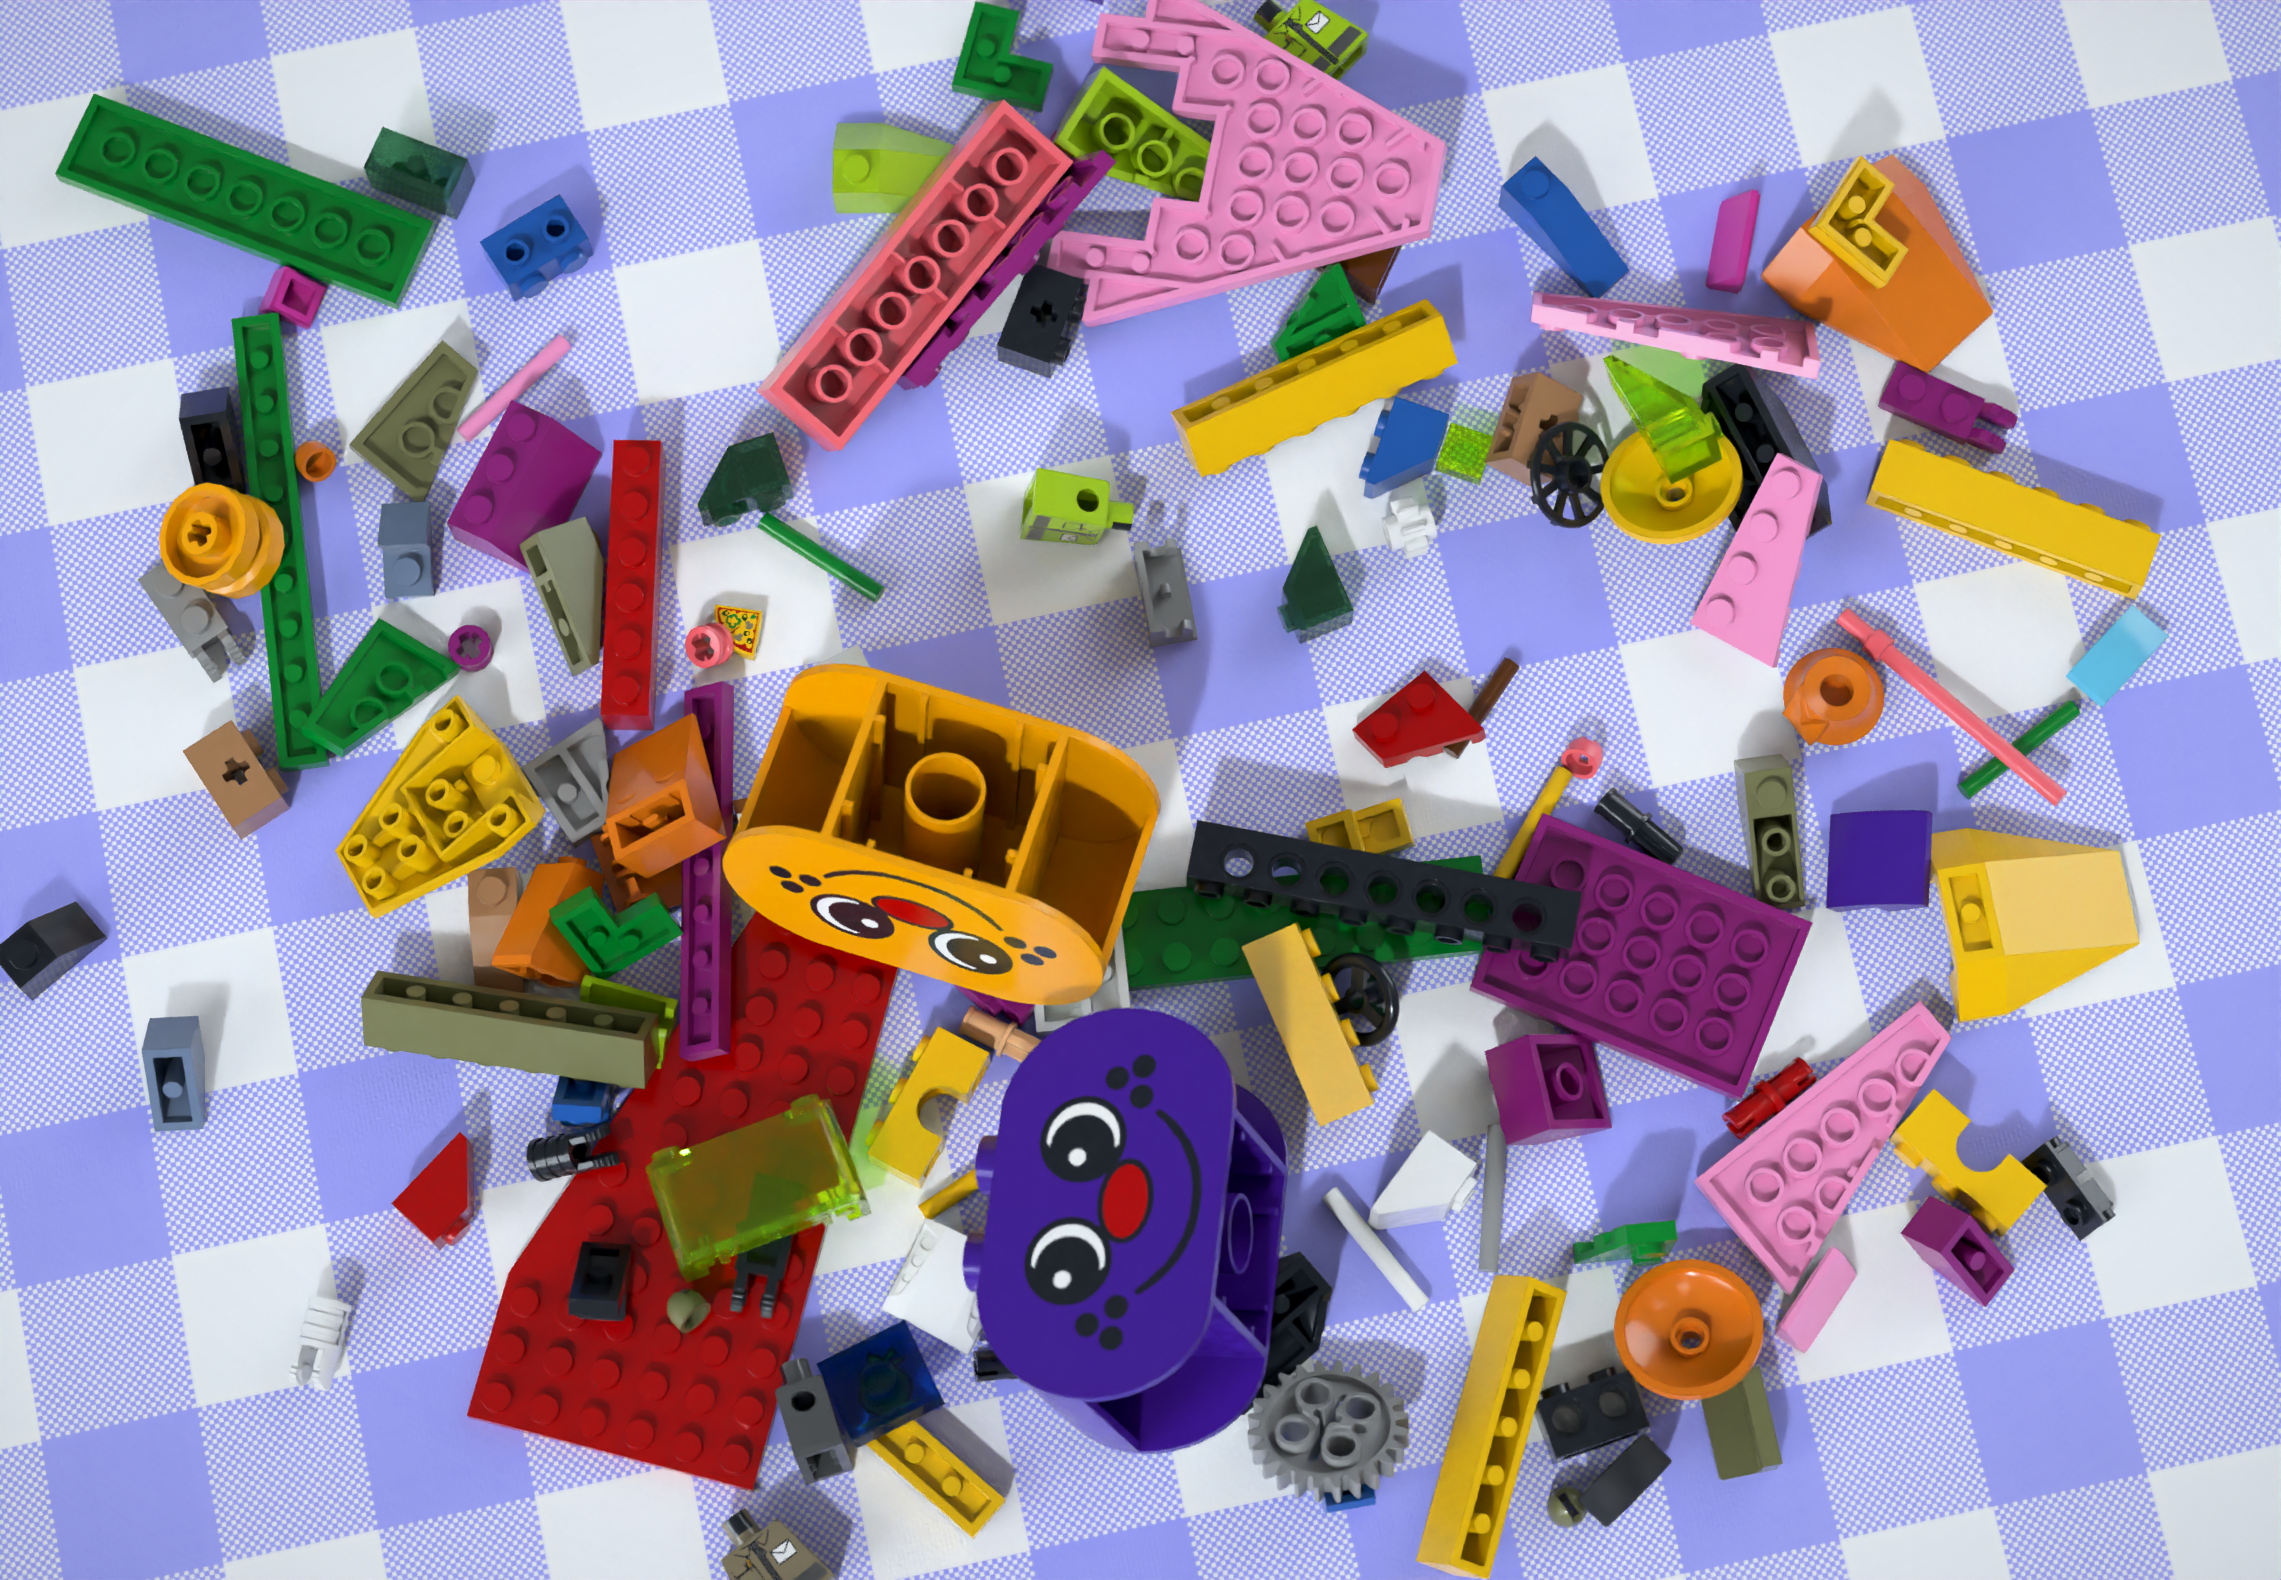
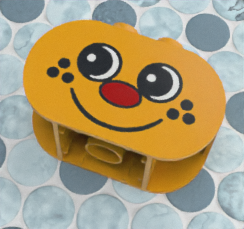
M823 664L805 669L790 682L784 697L783 707L733 838L727 846L722 865L726 879L731 887L752 908L779 926L816 943L1004 1000L1037 1005L1070 1004L1089 998L1098 991L1102 984L1160 812L1161 802L1158 790L1146 771L1123 751L1094 735L882 670L853 664Z

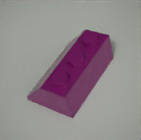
M511 400L447 521L454 540L530 574L519 544L537 532L569 521L602 458V453L554 418Z

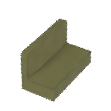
M1760 1366L1752 1367L1750 1372L1729 1390L1710 1398L1700 1399L1717 1475L1720 1480L1725 1481L1777 1470L1783 1464Z

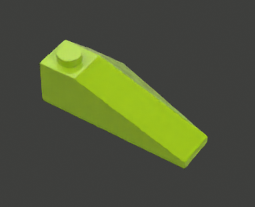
M1104 66L1088 76L1064 113L1053 140V144L1072 158L1103 149L1116 161L1105 174L1106 176L1186 201L1199 202L1211 143Z
M837 123L833 145L832 184L836 213H900L955 145L885 123Z

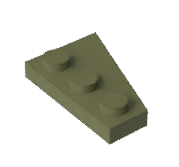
M442 340L349 444L350 449L413 502H425L479 375L478 370Z

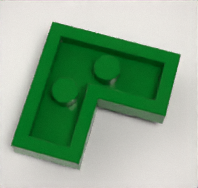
M975 1L952 81L953 92L995 102L1005 100L1011 106L1042 113L1054 71L1053 64L1011 54L1021 19L1020 11Z
M590 885L549 909L552 922L596 978L604 980L683 934L679 921L657 892L614 916Z

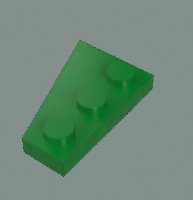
M378 618L302 725L301 734L343 758L456 677L460 672L461 665Z

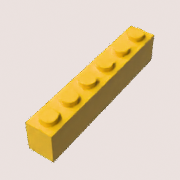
M1423 299L1171 412L1188 461L1201 477L1209 474L1216 475L1227 471L1232 464L1251 455L1258 456L1271 451L1276 444L1289 438L1308 435L1317 426L1336 417L1350 416L1356 413L1361 406L1374 400L1393 397L1402 388L1421 379L1435 378L1441 375L1446 368L1458 362L1442 314L1427 299Z
M1889 438L1865 504L2133 600L2136 599L2144 586L2161 537L2160 534L2151 532V528L2143 522L2133 519L2120 521L2106 516L2105 511L2098 506L2088 503L2075 505L2061 500L2060 495L2053 490L2043 487L2030 489L2016 484L2015 479L2008 474L1999 471L1985 473L1971 468L1970 463L1963 458L1954 455L1940 457L1926 452L1923 445L1909 439L1895 441Z
M1494 1275L1416 1557L1417 1562L1454 1576L1489 1580L1567 1291L1530 1276Z

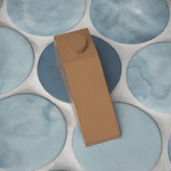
M516 867L473 870L467 874L469 926L475 985L527 993L525 978L491 965L493 954L523 895V879Z

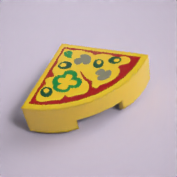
M715 604V622L724 625L730 631L734 644L733 651L745 659L755 661L763 620L762 611Z

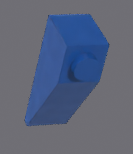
M1536 156L1501 186L1498 206L1589 297L1601 298L1629 273L1627 265L1568 187Z

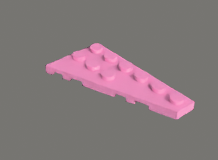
M1533 291L1531 322L1538 323L1539 327L1545 330L1565 331L1568 329L1681 352V356L1689 359L1705 360L1712 358L1818 380L1820 357L1814 323L1812 321Z

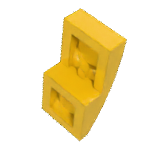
M1400 797L1355 812L1347 809L1305 823L1309 840L1312 842L1380 855L1416 846L1404 802Z

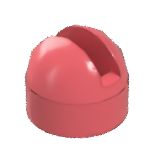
M1578 737L1570 742L1561 757L1562 765L1574 777L1580 779L1592 778L1602 764L1603 749L1596 740L1592 742L1587 737ZM1582 755L1588 758V762L1581 759Z

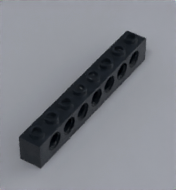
M1197 820L1186 875V887L1195 888L1194 893L1208 899H1222L1223 894L1242 897V903L1251 907L1266 909L1270 908L1271 903L1289 906L1291 913L1303 917L1315 918L1318 917L1319 912L1336 915L1339 922L1350 926L1364 927L1367 921L1386 925V931L1393 934L1412 936L1415 931L1434 934V940L1450 945H1461L1463 940L1482 943L1481 948L1483 950L1497 954H1509L1511 949L1530 952L1529 957L1531 959L1544 963H1558L1559 958L1568 960L1572 949L1581 899L1580 892ZM1233 858H1243L1251 864L1252 870L1245 876L1236 877L1228 873L1225 865ZM1281 867H1291L1298 872L1300 879L1293 885L1283 886L1275 881L1273 874ZM1338 876L1347 883L1348 888L1342 894L1331 895L1322 889L1321 882L1326 877ZM1386 885L1394 891L1396 897L1388 904H1378L1370 898L1368 892L1374 886ZM1424 894H1433L1440 898L1443 908L1436 913H1426L1418 907L1416 901ZM1472 903H1481L1489 909L1491 917L1485 922H1474L1466 916L1464 909ZM1521 912L1531 913L1537 918L1539 927L1530 932L1521 931L1515 926L1513 917Z

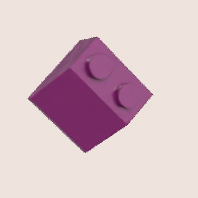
M1527 1034L1484 1051L1506 1146L1539 1145L1612 1128L1592 1041L1580 1034Z

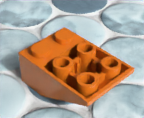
M693 713L613 756L605 820L615 861L647 879L727 838L697 718Z

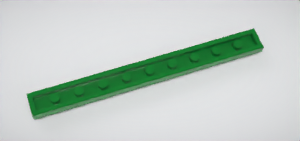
M276 312L233 318L231 321L250 496L264 501L275 510L283 525L285 547L280 566L270 582L260 589L279 768L284 773L330 766L328 749L301 734L302 725L322 698L299 477L294 457L296 450L281 317Z

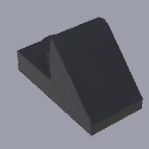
M582 1241L568 1297V1315H575L581 1319L623 1321L625 1319L632 1244Z

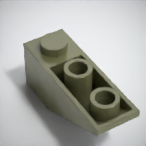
M1782 754L1734 760L1738 808L1754 899L1780 910L1805 906L1792 766Z

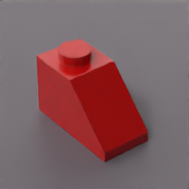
M461 1132L451 1140L391 1203L404 1218L440 1251L447 1243L451 1247L456 1245L471 1228V1224L468 1221L474 1216V1147Z

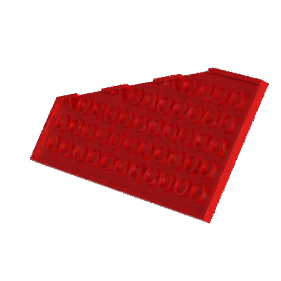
M758 911L754 913L731 947L730 1053L693 1062L680 1058V1023L672 1034L662 1068L654 1070L645 1089L635 1088L609 1125L611 1133L599 1140L592 1150V1156L605 1151H617L621 1161L619 1165L576 1174L509 1271L467 1412L468 1418L755 1492L778 1409L775 1390L784 1386L779 1367L791 1361L900 970L899 967L816 943L779 926ZM757 1173L797 1181L806 1185L784 1282L780 1281L778 1299L771 1319L761 1317L760 1302L768 1279L764 1277L750 1275L746 1306L743 1307L742 1312L730 1310L737 1276L734 1268ZM582 1241L632 1244L627 1311L623 1321L581 1319L575 1315H568V1297ZM683 1289H692L711 1305V1309L699 1326L690 1332L682 1333L667 1315V1302L675 1292H680Z

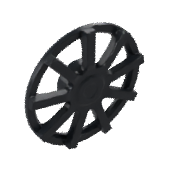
M1574 421L1560 422L1538 435L1540 439L1535 446L1532 458L1527 461L1526 468L1530 469V482L1533 496L1530 498L1532 503L1537 504L1542 513L1550 520V524L1563 528H1580L1595 520L1604 509L1601 494L1593 490L1590 485L1592 475L1602 473L1609 455L1602 440L1589 427ZM1574 430H1577L1587 436L1576 454L1573 455L1572 438ZM1563 432V456L1553 442V438ZM1593 445L1597 446L1603 464L1591 466L1585 458ZM1545 449L1554 461V466L1541 463ZM1540 472L1549 474L1553 478L1544 488L1541 486ZM1558 489L1553 510L1546 498ZM1579 493H1583L1597 505L1587 516L1582 510L1578 496ZM1568 496L1575 520L1563 517Z

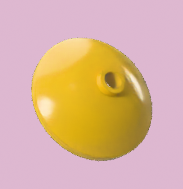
M1665 421L1640 429L1616 447L1609 456L1602 471L1600 483L1601 497L1611 521L1627 535L1653 544L1682 543L1710 532L1729 516L1741 495L1743 469L1735 447L1721 432L1705 424L1693 421ZM1675 498H1682L1679 501L1671 502Z

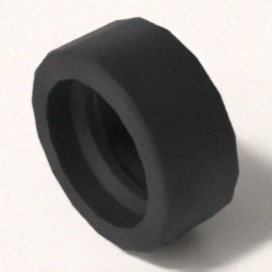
M1642 1434L1585 1490L1578 1501L1607 1528L1663 1473L1672 1460L1646 1434Z

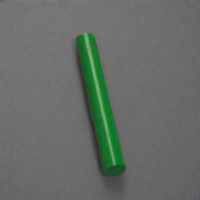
M766 512L759 521L758 529L874 603L883 595L885 591L883 585L769 512Z
M2067 700L2013 741L2011 745L2026 757L2080 715L2078 707L2071 700ZM1994 756L1958 783L1957 787L1960 793L1969 800L2010 768Z

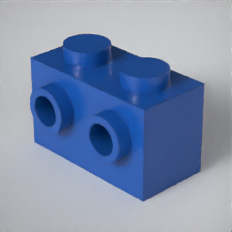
M560 194L480 241L486 260L514 302L522 297L532 298L540 294L548 286L549 281L562 273L571 274L578 271L588 262V258L594 255L589 237Z

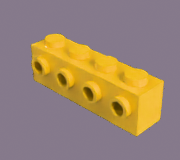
M1297 922L1241 946L1319 1127L1374 1104L1376 1100L1372 1093L1380 1090L1378 1082L1369 1063L1361 1066L1353 1050L1354 1047L1360 1045L1358 1036L1349 1018L1342 1021L1339 1018L1333 1003L1341 1000L1330 973L1321 976L1314 958L1321 955V952L1311 929L1308 928L1302 931Z

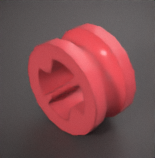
M707 623L690 630L685 640V650L688 658L694 665L700 668H710L728 661L734 649L730 631L720 623ZM706 637L711 638L710 645L704 640ZM709 646L714 650V653L709 654L707 652Z

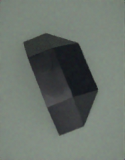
M1735 363L1703 383L1701 393L1703 399L1697 422L1716 429L1728 438L1739 455L1743 469L1741 495L1736 506L1728 516L1737 532L1777 453H1782L1820 474L1821 472L1785 404L1751 366ZM1824 478L1822 479L1809 536H1806V540L1832 525L1828 486Z
M1300 1251L1279 1258L1268 1361L1262 1384L1255 1398L1263 1399V1386L1265 1384L1277 1387L1279 1385L1278 1374L1282 1372L1289 1376L1296 1370L1297 1365H1302L1320 1347L1326 1320L1327 1304L1331 1298L1332 1288ZM1253 1401L1248 1406V1408L1242 1413V1415H1245L1249 1410L1253 1408Z

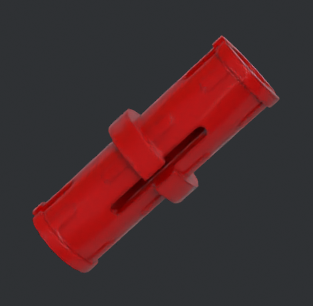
M1796 1057L1784 1069L1766 1082L1760 1080L1756 1083L1751 1094L1729 1111H1726L1722 1115L1723 1121L1728 1122L1725 1125L1735 1137L1742 1140L1756 1126L1774 1114L1776 1116L1786 1108L1785 1105L1792 1098L1817 1081L1816 1075L1811 1074L1813 1070L1802 1058Z

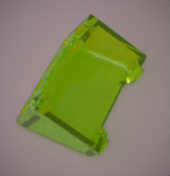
M818 1094L807 1095L793 1101L790 1104L791 1110L684 1150H680L679 1146H671L657 1151L651 1156L653 1162L645 1170L679 1270L687 1283L709 1275L708 1267L715 1264L714 1258L716 1257L719 1258L723 1265L731 1262L730 1257L822 1222L824 1226L834 1223L831 1217L833 1213L837 1217L847 1215L849 1222L872 1213L831 1100H820Z

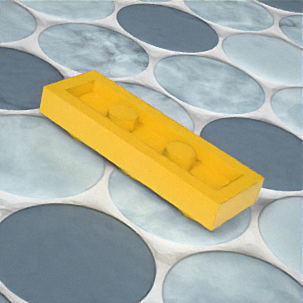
M905 1411L899 1416L898 1421L887 1424L885 1422L880 1423L881 1418H879L863 1436L861 1441L974 1540L1006 1503V1500Z

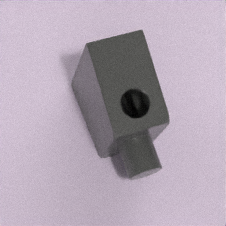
M805 1358L794 1359L784 1363L779 1367L784 1386L777 1388L775 1395L795 1461L806 1485L853 1470L823 1376H812L808 1360Z

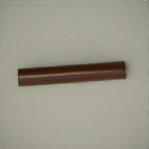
M1503 658L1467 711L1480 725H1482L1520 668L1509 658ZM1471 739L1444 746L1443 750L1453 758L1459 759Z

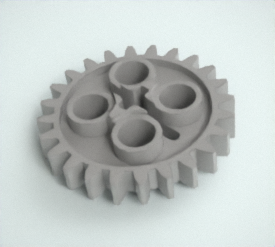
M1321 1360L1316 1361L1314 1372L1308 1373L1299 1364L1296 1366L1297 1377L1294 1379L1281 1372L1278 1374L1279 1388L1268 1384L1263 1386L1264 1399L1255 1398L1253 1400L1254 1413L1248 1414L1249 1449H1252L1254 1465H1262L1263 1478L1269 1479L1276 1476L1277 1489L1279 1491L1293 1484L1295 1498L1299 1499L1307 1490L1314 1492L1316 1503L1322 1500L1325 1492H1331L1337 1503L1341 1502L1342 1492L1348 1489L1356 1498H1360L1362 1484L1365 1483L1375 1490L1379 1489V1474L1392 1478L1394 1476L1393 1463L1404 1462V1448L1409 1447L1408 1412H1404L1403 1397H1394V1385L1387 1383L1380 1386L1378 1372L1363 1378L1360 1364L1355 1365L1350 1372H1344L1341 1360L1336 1361L1332 1370H1325Z

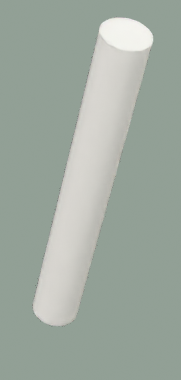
M1335 1187L1322 1198L1324 1203L1414 1313L1428 1304L1430 1301L1341 1191Z

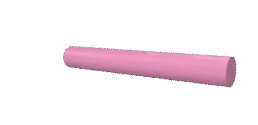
M560 334L555 337L457 428L459 434L470 443L507 409L511 400L515 401L572 348L569 342Z

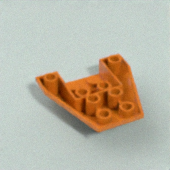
M1891 154L1872 163L1875 168L1896 184L1874 221L1909 250L1886 286L1876 289L1808 232V229L1823 207L1796 231L1761 273L1760 278L1793 310L1896 361L1903 362L1929 374L1992 316L1993 310L1926 185Z

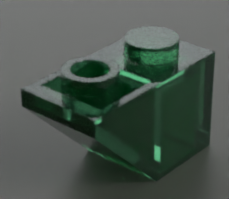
M771 432L727 447L697 503L704 527L712 524L715 527L728 526L739 521L742 514L758 509L760 512H771L783 507L786 504V500L794 498L791 483L774 433Z

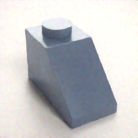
M199 1017L149 1018L141 1051L155 1131L204 1129L205 1055Z

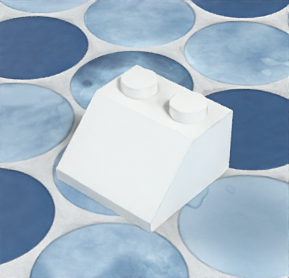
M1428 1129L1372 1206L1368 1219L1369 1227L1377 1231L1441 1221L1445 1219L1451 1209L1459 1214L1475 1192L1474 1188L1478 1181L1473 1176L1477 1163Z

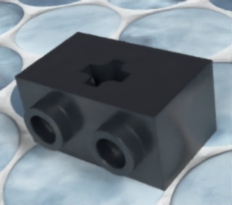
M1035 263L1022 279L997 343L998 361L1051 379L1056 365L1063 367L1068 359L1072 340L1068 339L1067 336L1072 324L1080 325L1082 322L1084 306L1087 300L1086 297H1083V280ZM1045 316L1052 318V321L1045 323L1044 328L1037 326V322L1042 323Z

